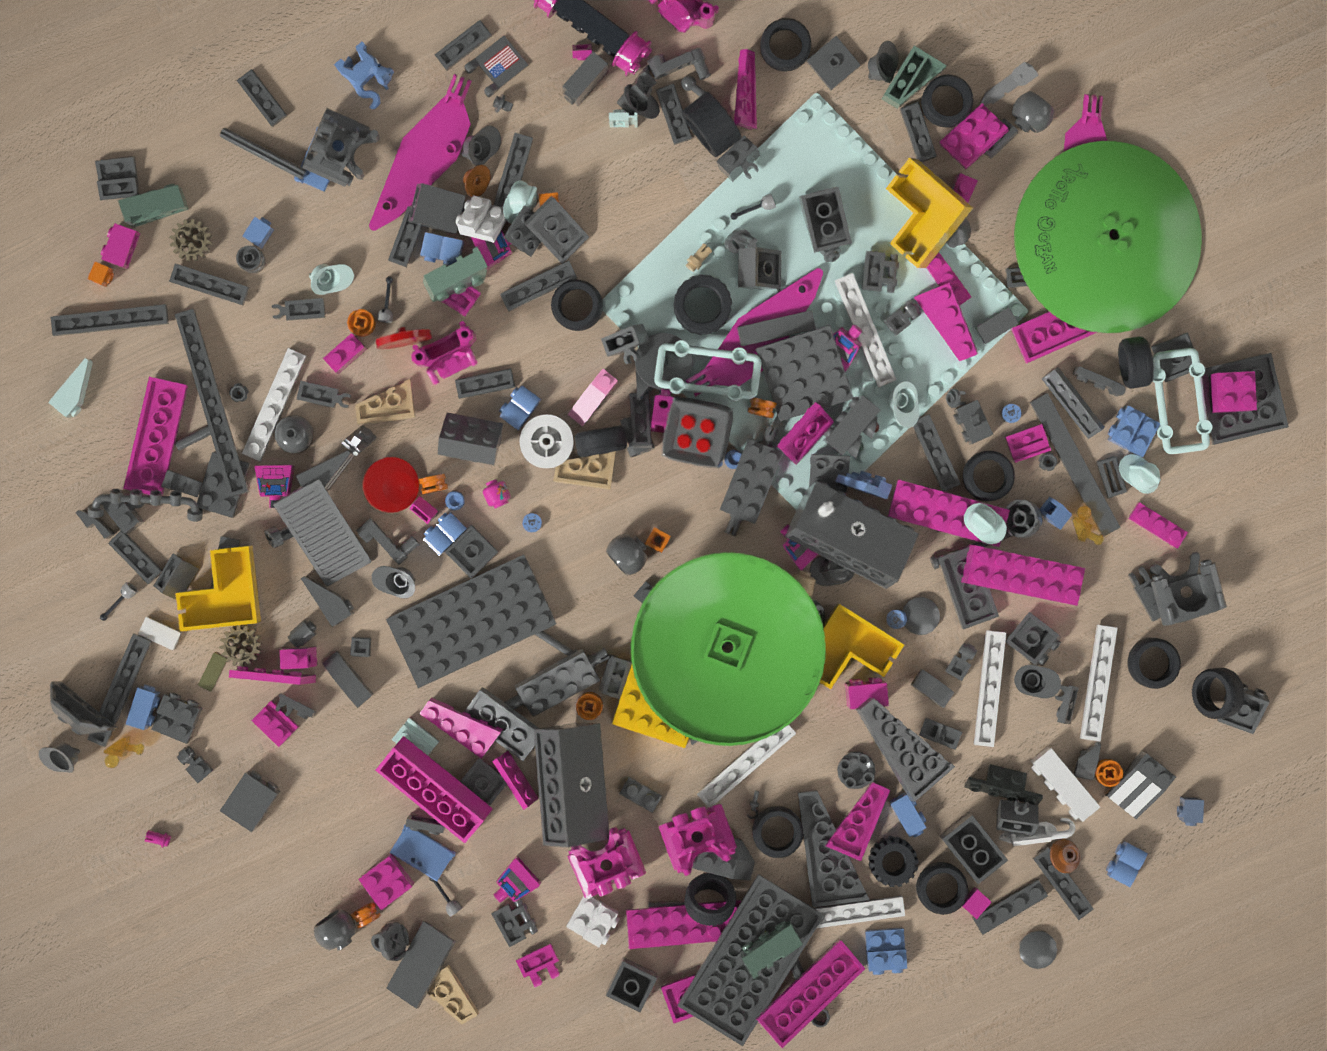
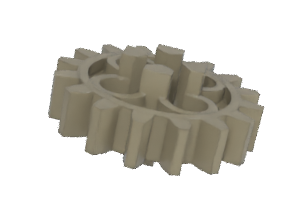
M185 219L184 225L177 223V230L172 228L175 235L169 236V238L174 240L170 246L176 247L173 252L175 254L180 253L179 258L183 259L186 256V260L191 261L193 257L195 261H198L199 255L203 258L205 257L204 251L210 252L207 246L213 244V242L208 240V238L212 237V234L206 233L209 228L207 226L202 228V222L199 221L196 225V220L192 219L189 223ZM194 229L199 230L198 234L194 235ZM184 232L185 235L193 238L195 241L202 242V247L198 248L188 240L180 238V234ZM185 246H188L189 248L187 252H184L183 248Z
M237 625V630L234 627H230L231 633L225 631L224 635L226 638L220 639V641L224 642V645L219 646V648L225 651L221 655L228 656L226 662L233 660V666H236L239 662L240 667H243L245 661L248 665L252 664L251 658L257 660L258 657L255 654L262 652L258 649V646H261L262 643L257 641L260 635L255 636L256 630L249 631L248 625L244 629H242V625ZM245 633L247 638L242 642L241 634ZM232 639L234 643L242 642L243 646L251 645L253 651L249 652L247 648L240 649L238 645L231 646L229 640ZM240 649L241 657L236 658L235 653Z

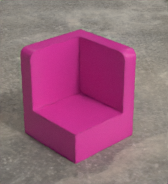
M973 887L962 907L978 919L991 904V901L976 887Z

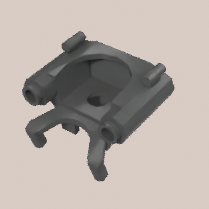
M326 108L302 168L341 186H350L354 176L359 180H363L365 176L363 170L355 164L354 154L356 149L362 144L378 142L380 139L379 133L376 130H369V126ZM340 140L344 144V149L339 152L335 151L332 146L334 141ZM345 166H346L351 172H349V171H347V170H344Z
M1193 552L1189 557V569L1184 574L1177 576L1169 575L1158 564L1151 566V574H1157L1152 576L1151 585L1163 626L1181 623L1227 608L1216 564L1212 562V559L1201 561L1199 566V552ZM1185 586H1189L1192 590L1191 595L1187 598L1181 595V589Z

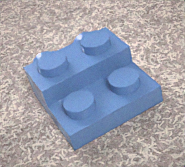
M1130 406L1121 407L1116 416L1118 418L1116 424L1112 425L1108 431V441L1140 457H1144L1160 423Z
M861 471L860 474L852 472V474L847 473L846 476L838 474L836 479L838 483L884 499H888L892 487L891 484L885 482L886 478L878 475L872 478V474Z
M904 929L865 930L869 972L873 971L874 975L884 974L885 970H892V973H903V969H907Z

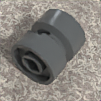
M244 246L237 252L236 261L243 270L249 273H258L265 267L266 258L256 247Z

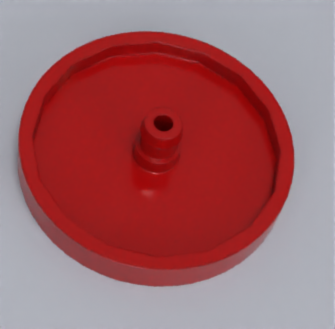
M405 327L398 328V333L378 338L375 342L377 349H394L432 339L430 329L406 331Z
M385 457L377 460L367 469L364 475V495L367 501L379 511L396 513L405 510L415 501L418 495L419 479L417 473L403 459Z

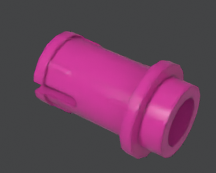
M148 830L145 836V842L161 845V848H164V846L168 847L171 836L168 833L161 834Z

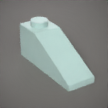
M85 358L48 402L67 418L75 417L81 411L80 407L84 402L93 361Z

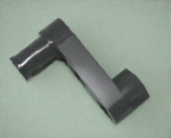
M701 48L689 51L669 61L665 60L663 54L656 55L647 61L655 79L662 78L691 64L694 65L700 80L711 76L704 61L706 58Z
M369 518L356 530L366 543L375 538L398 565L408 558L407 555L420 545L411 536L400 547L396 546L372 518Z

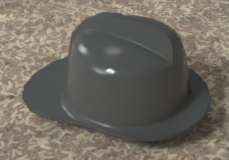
M891 41L882 42L878 53L869 59L868 78L870 80L875 79L877 81H885L886 83L892 82L898 66L899 54L896 46Z
M632 84L625 86L624 93L617 100V104L625 110V113H629V116H634V113H637V115L649 119H655L659 116V105L652 95L645 102H642L630 90Z
M486 126L475 135L469 136L464 142L462 156L469 159L476 166L485 164L499 150L501 145L500 132L493 126Z
M823 556L816 558L810 566V576L820 586L846 583L855 574Z
M380 566L371 575L373 585L384 593L405 599L411 597L415 592V578L407 568Z
M1025 665L1016 672L1014 677L1016 688L1021 693L1029 696L1048 699L1054 697L1061 688L1059 675L1054 670L1045 667Z
M61 743L53 748H41L39 750V758L47 768L53 771L72 773L74 765L78 762L80 750L71 747L69 744Z

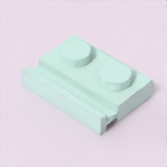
M613 110V113H609L610 127H629V125L638 127L637 113H634V116H629V113H625V110Z
M410 717L392 738V741L397 744L404 736L426 755H429L439 742V740Z

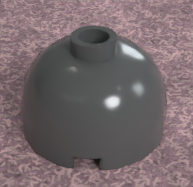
M297 415L287 416L277 424L275 440L284 451L301 453L312 444L314 429L311 423L303 417Z
M1019 499L1009 503L1005 508L1010 510L1006 522V531L1010 535L1017 538H1028L1035 535L1040 529L1042 514L1036 504L1028 500Z

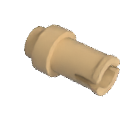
M704 243L693 256L691 255L687 259L688 263L686 266L692 272L696 269L699 270L702 266L701 263L712 253V250L706 247L707 245Z

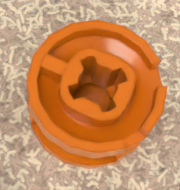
M359 309L350 313L347 325L353 334L359 337H366L373 333L376 321L370 312L365 309Z
M755 397L750 399L751 407L748 408V413L767 418L774 417L773 409L776 408L777 403Z
M445 474L419 479V483L423 487L421 489L422 494L448 489V485L445 484Z
M594 692L582 694L576 703L578 715L585 720L596 719L603 709L601 697Z
M1102 759L1097 764L1094 777L1102 785L1113 787L1119 784L1123 778V769L1119 763L1112 759Z
M371 902L350 914L356 922H359L356 925L357 929L381 916L380 913L376 914L375 902Z

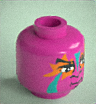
M497 479L486 483L487 487L482 492L488 506H494L496 509L509 503L508 500L511 495L504 481L497 482Z

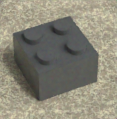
M622 957L606 990V996L641 1013L657 980V973Z

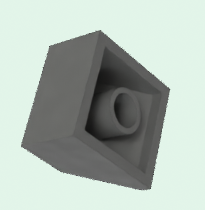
M759 247L755 249H739L738 288L781 289V251Z

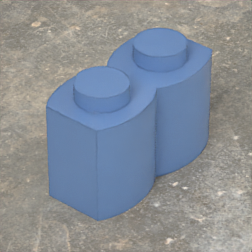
M425 232L420 255L425 257L424 261L435 263L436 260L443 261V265L446 264L448 266L457 262L456 258L462 255L464 241Z
M524 386L516 387L510 395L512 397L511 401L508 404L505 402L499 410L501 413L499 417L518 431L541 401L539 397Z
M445 512L437 520L439 524L435 528L431 526L424 533L426 537L423 540L439 556L467 529L451 512L449 514Z
M1124 841L1117 846L1115 850L1116 858L1114 861L1111 860L1106 871H1108L1107 875L1131 887L1148 853Z

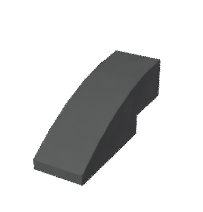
M338 651L322 663L357 708L374 695Z

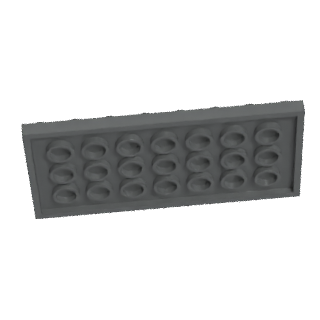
M525 554L386 619L418 688L557 624Z
M758 874L677 1006L743 1046L758 1023L756 1018L770 1004L823 919L824 914ZM790 921L802 940L803 945L785 958L781 957L773 962V966L769 969L766 966L758 971L759 976L754 979L742 960L740 953L742 946L750 941L752 943L759 940L758 937L767 931L769 933L774 931L779 923Z

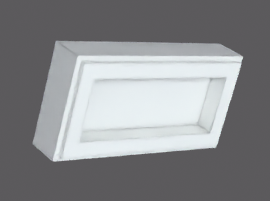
M145 617L138 635L171 650L175 649L182 632L149 617Z

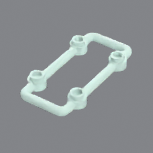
M679 340L675 344L664 343L659 347L654 381L658 387L670 389L673 394H680L683 391L727 396L730 401L736 402L740 398L752 399L757 395L762 362L758 355L747 353L745 349L740 347L735 348L733 351L689 346L686 341ZM666 351H674L679 357H684L690 353L729 358L736 364L752 361L754 366L750 391H742L737 385H731L727 389L688 384L677 377L671 379V381L662 380Z
M1183 348L1156 353L1153 356V382L1155 383L1160 420L1157 435L1162 439L1164 451L1168 454H1180L1207 449L1210 445L1209 433L1212 431V424L1207 420L1202 382L1205 367L1200 363L1198 351L1194 348ZM1191 355L1192 364L1189 367V373L1194 377L1199 413V422L1196 425V429L1201 434L1202 443L1171 447L1170 438L1173 435V430L1168 425L1163 381L1166 374L1161 369L1160 360Z

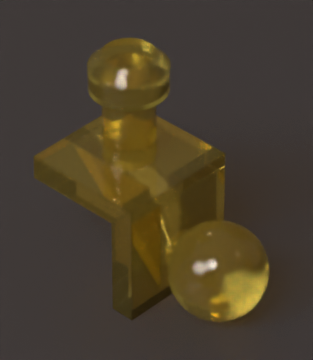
M1081 506L1077 510L1078 517L1072 516L1071 518L1078 537L1077 541L1085 542L1086 538L1094 541V544L1101 545L1104 536L1091 532L1090 530L1093 525L1084 521L1091 517V509L1087 506Z
M131 736L122 737L104 749L103 753L109 754L106 756L104 763L108 768H115L119 764L117 756L124 757L128 751L136 752V755H142L145 746L140 743L138 745L129 743Z

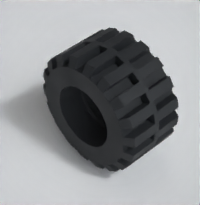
M888 836V838L885 839L883 837L880 842L876 841L874 843L875 846L870 849L868 860L869 868L878 881L885 886L894 887V885L901 887L903 883L907 884L910 878L913 879L915 877L914 873L915 871L917 872V864H919L917 854L905 839L903 840L897 836L896 838ZM891 851H898L904 857L902 867L894 872L886 871L882 865L884 856Z

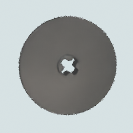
M659 333L648 337L650 342L639 346L637 352L640 355V360L635 361V367L639 377L647 385L660 390H669L658 387L654 381L658 349L664 343L675 344L682 339L672 334ZM666 351L665 359L667 358L668 361L667 365L664 364L662 380L671 381V379L677 377L685 382L692 369V354L688 353L684 357H679L674 351Z

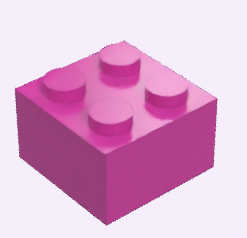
M1255 371L1215 373L1210 375L1212 413L1257 410Z
M871 677L865 682L861 679H850L849 683H845L846 702L850 710L858 708L868 698H874L882 706H889L887 683L880 677Z
M393 854L388 855L358 879L381 910L411 889L415 884Z

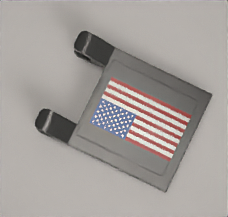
M503 35L475 59L469 61L465 65V71L471 74L478 66L482 68L493 82L484 89L485 95L489 98L524 70L528 64Z

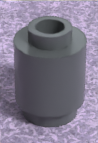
M303 620L290 631L288 639L296 648L304 646L317 634L315 632L317 628L310 620L308 622Z

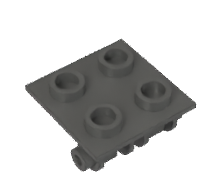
M524 205L503 238L516 246L521 252L532 257L541 241L524 224L535 213Z
M811 454L809 487L816 481H821L828 484L829 488L835 491L839 490L847 493V486L836 482L838 474L846 476L849 473L850 456Z

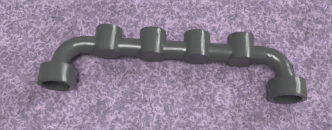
M114 488L110 490V494L97 496L93 503L88 506V515L93 518H99L104 515V506L101 503L105 501L112 504L130 502L133 505L150 503L153 506L170 504L174 507L181 506L182 504L191 507L187 510V519L189 521L198 522L203 519V510L198 507L196 501L192 498L182 497V493L179 491L170 492V496H162V492L159 490L151 491L150 495H142L141 490L133 489L130 491V495L122 494L121 489Z

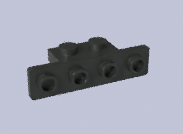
M992 764L988 766L986 781L968 777L964 785L965 788L973 792H984L993 797L1007 798L1010 801L1019 800L1020 802L1039 805L1043 799L1042 794L1025 790L1027 773Z

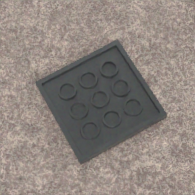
M830 325L756 348L762 362L761 365L773 402L777 403L776 411L780 421L805 414L807 409L815 402L822 408H826L854 399Z
M1272 353L1205 368L1202 382L1207 420L1212 424V431L1210 432L1212 445L1289 427ZM1255 371L1257 410L1212 413L1211 374Z

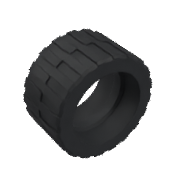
M705 92L682 110V116L694 135L714 157L720 156L742 138L738 127L728 112L709 92Z
M700 274L685 280L677 289L674 297V314L677 317L678 323L690 333L697 335H708L718 331L719 328L725 325L732 309L731 294L726 288L727 286L711 275ZM698 287L710 288L720 298L721 309L715 319L707 323L693 321L685 311L684 302L686 296L690 291Z

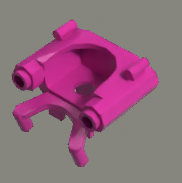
M648 0V1H649L650 3L654 4L657 0ZM662 0L658 5L660 8L658 12L661 17L668 20L681 33H686L691 26H700L704 29L712 27L715 14L719 11L717 5L713 6L701 0Z
M464 321L459 323L460 328L444 338L422 347L418 345H413L412 347L415 350L411 354L412 361L421 368L428 367L426 371L433 385L440 382L435 370L438 371L441 378L445 379L471 365L478 364L471 350V346L476 341V333L466 326Z
M717 804L707 809L705 807L694 809L691 811L692 817L688 818L687 813L673 817V821L659 826L674 871L677 870L678 873L683 872L685 876L690 875L695 858L704 852H714L723 861L731 860L730 855L736 853L735 849L737 846L722 804ZM696 831H700L703 834V840L699 843L692 840V834Z
M617 827L611 828L609 841L600 850L588 851L583 846L578 845L571 847L572 849L568 851L569 855L567 857L584 898H590L597 894L599 896L607 895L613 891V884H616L617 889H621L632 883L630 878L636 879L646 874L629 830L625 828L619 830ZM605 859L612 862V868L608 871L603 870L600 866L601 862Z

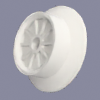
M554 415L534 417L527 422L520 434L522 454L527 461L539 468H554L561 465L568 459L573 449L574 441L570 427L565 421ZM549 438L550 444L544 445V439Z

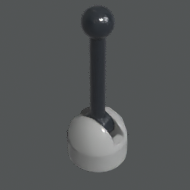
M771 193L762 197L760 204L738 213L733 212L730 217L732 220H736L738 216L762 207L766 210L776 208Z
M388 276L386 278L385 306L379 311L377 321L383 323L393 322V313L388 309L393 278Z
M126 582L120 589L121 596L105 613L100 615V619L106 621L108 615L124 598L134 597L138 592L135 586Z
M429 877V880L434 882L447 901L446 911L451 917L463 908L458 901L450 900L438 881Z

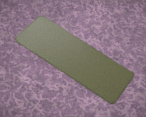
M213 653L198 686L211 692L227 658Z

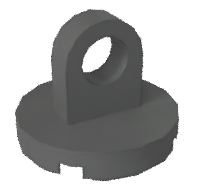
M390 922L380 932L372 936L371 944L375 950L381 952L386 960L398 961L406 955L407 950L405 949L409 944L408 932L405 926L399 924V922Z

